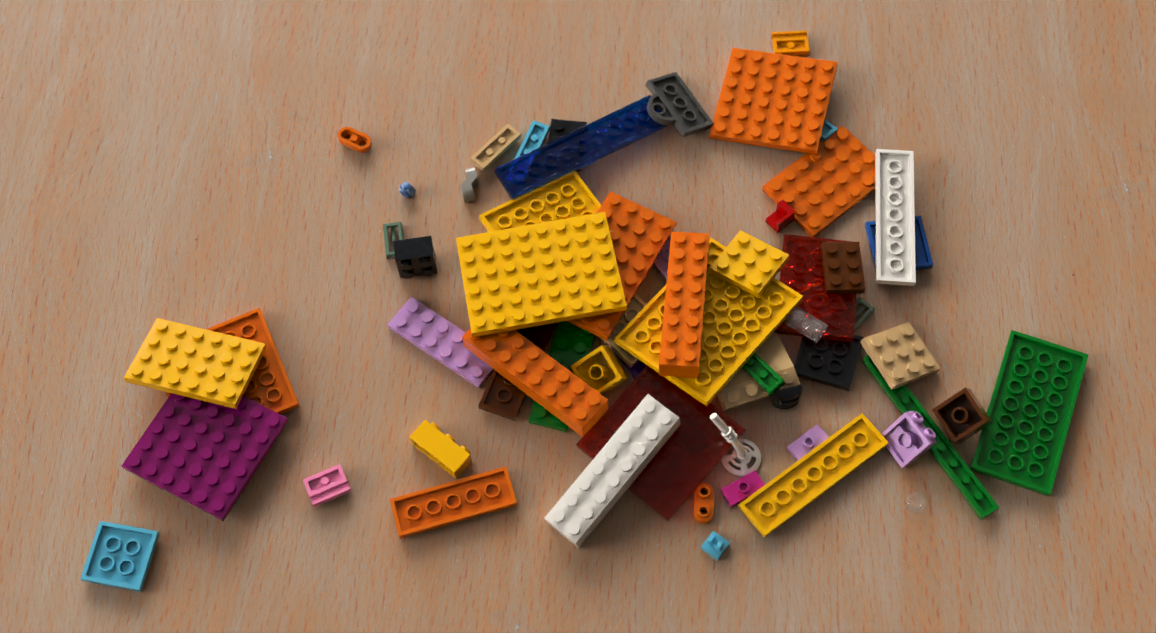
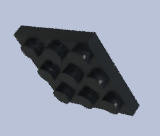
M807 321L794 365L797 376L849 391L862 346L860 342L864 337Z

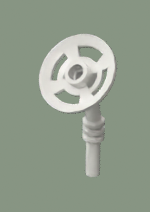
M717 413L711 414L710 419L720 429L721 435L728 442L721 453V461L724 468L732 475L744 477L756 471L761 463L759 448L750 440L737 438L738 435L735 431L728 427ZM742 443L748 444L754 449V451H752L748 446L742 445ZM733 446L732 455H726L728 449ZM751 457L756 458L755 464L748 469L747 464L751 461ZM731 461L734 466L741 468V470L733 468L728 462Z

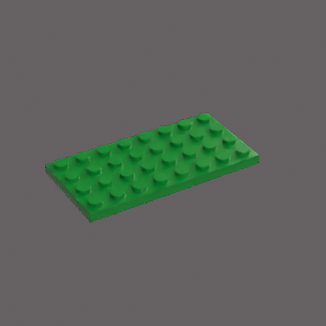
M1011 330L986 412L993 423L981 430L970 469L1049 497L1054 485L1088 354Z

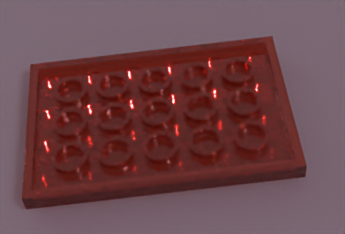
M784 234L782 251L789 254V260L780 270L779 281L801 294L803 300L775 330V333L853 342L856 294H826L820 249L821 242L853 241Z

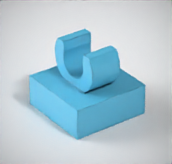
M713 531L703 543L701 549L718 561L730 545V542Z

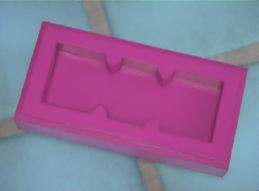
M753 471L722 488L721 493L732 508L762 488L764 483L757 472Z

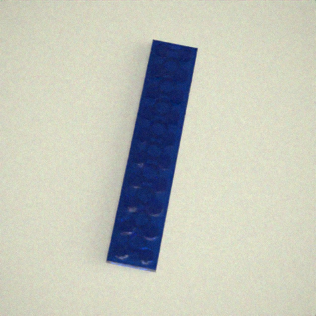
M648 95L495 168L494 172L510 198L514 200L649 136L668 125L660 124L649 116L647 104L651 95Z

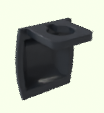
M802 385L776 390L772 396L773 406L777 409L795 407L802 395Z

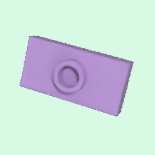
M817 424L787 446L786 449L798 461L829 437Z

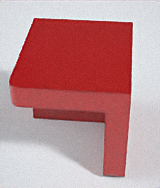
M782 199L777 203L776 211L768 216L765 222L778 233L794 221L795 211Z

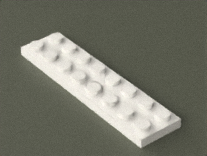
M876 149V284L915 286L914 151Z

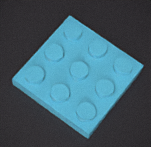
M100 521L80 579L83 582L142 592L160 533L154 530Z

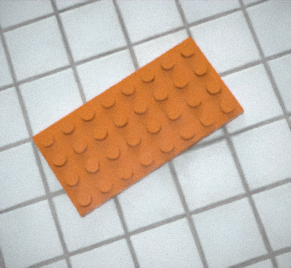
M610 191L597 213H606L628 307L669 239L671 231L675 229L677 222ZM626 310L568 320L567 322L608 341Z

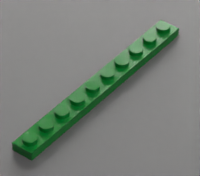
M870 356L864 357L862 363L902 415L908 411L918 412L923 417L924 421L922 423L924 426L934 431L936 435L934 439L937 443L929 449L930 453L979 518L983 520L996 512L1000 507L907 385L891 390Z

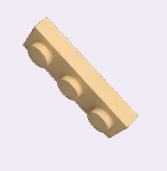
M507 124L470 158L471 162L485 172L521 138V133Z

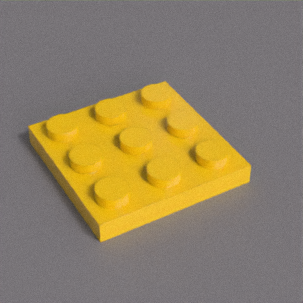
M740 230L709 267V273L759 298L789 260V254Z

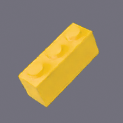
M424 420L409 437L411 444L457 479L472 462L471 452L465 446L461 445L460 447L457 445L451 435H444L440 431L439 426L434 422L430 424Z

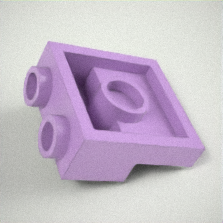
M905 412L881 433L889 442L886 446L901 468L907 467L919 455H923L937 443L934 439L936 437L934 431L924 426L922 423L924 421L923 417L918 412Z

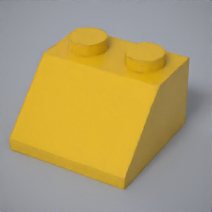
M607 345L599 346L570 366L577 377L600 394L614 389L629 379L611 348Z

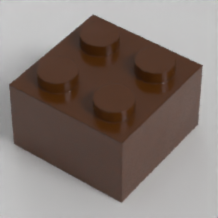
M966 387L932 409L952 441L956 444H961L993 423L971 389Z

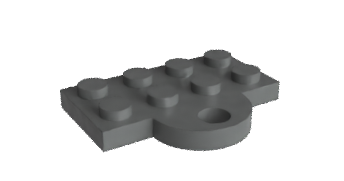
M677 72L647 80L646 87L652 94L647 104V112L654 121L663 125L674 124L682 137L711 129L712 125H714Z

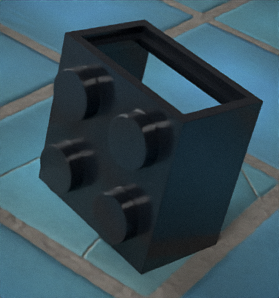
M431 236L393 241L395 261L400 278L410 279L414 276H430L437 273L436 256Z

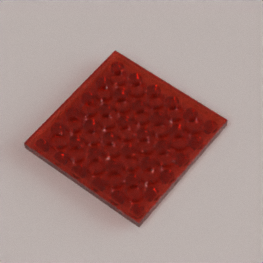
M646 366L576 445L591 459H594L647 394L678 416L681 425L628 488L669 521L733 447L721 435L720 429L710 419L711 414L717 413L723 422L738 435V440L745 433L746 429L711 402L705 406L665 377L659 376L658 372Z

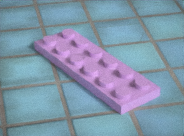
M410 297L388 323L389 329L478 388L483 385L494 370L464 347L462 336L466 332L413 297Z

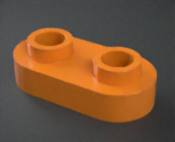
M343 127L338 131V139L342 145L359 153H365L371 149L372 142L367 134L351 127Z
M701 483L694 489L693 517L699 524H708L714 515V489L707 483ZM702 490H705L708 492V494L702 495L700 492ZM704 509L707 511V514L703 515L700 511Z

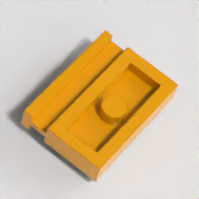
M807 30L772 32L773 53L792 56L809 55Z

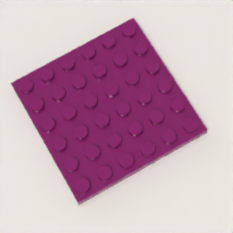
M171 393L121 467L224 522L289 420L245 396H242L237 409Z

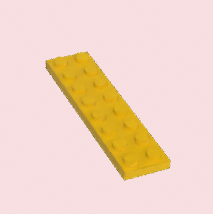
M861 413L741 502L738 507L765 538L885 448L889 442Z

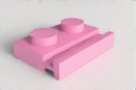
M340 464L303 479L314 508L352 492Z

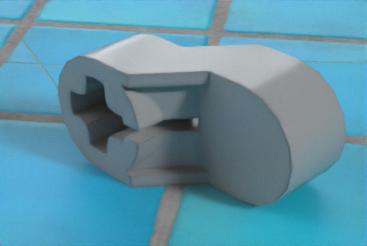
M475 167L465 169L466 180L461 184L465 203L475 200L473 191L479 185Z

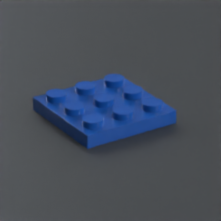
M915 216L916 270L931 269L933 267L921 216ZM870 221L865 223V230L876 273V221Z

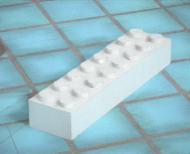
M647 394L544 518L546 522L579 548L681 425L679 417Z

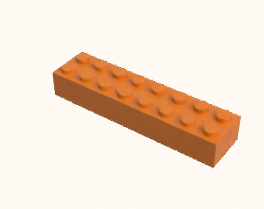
M671 231L659 357V376L697 377L699 379L710 233Z
M470 328L462 336L466 349L581 437H584L608 410L607 398L516 330L472 337Z

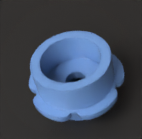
M404 182L402 185H399V192L405 198L409 196L411 198L414 197L413 194L416 190L411 184Z

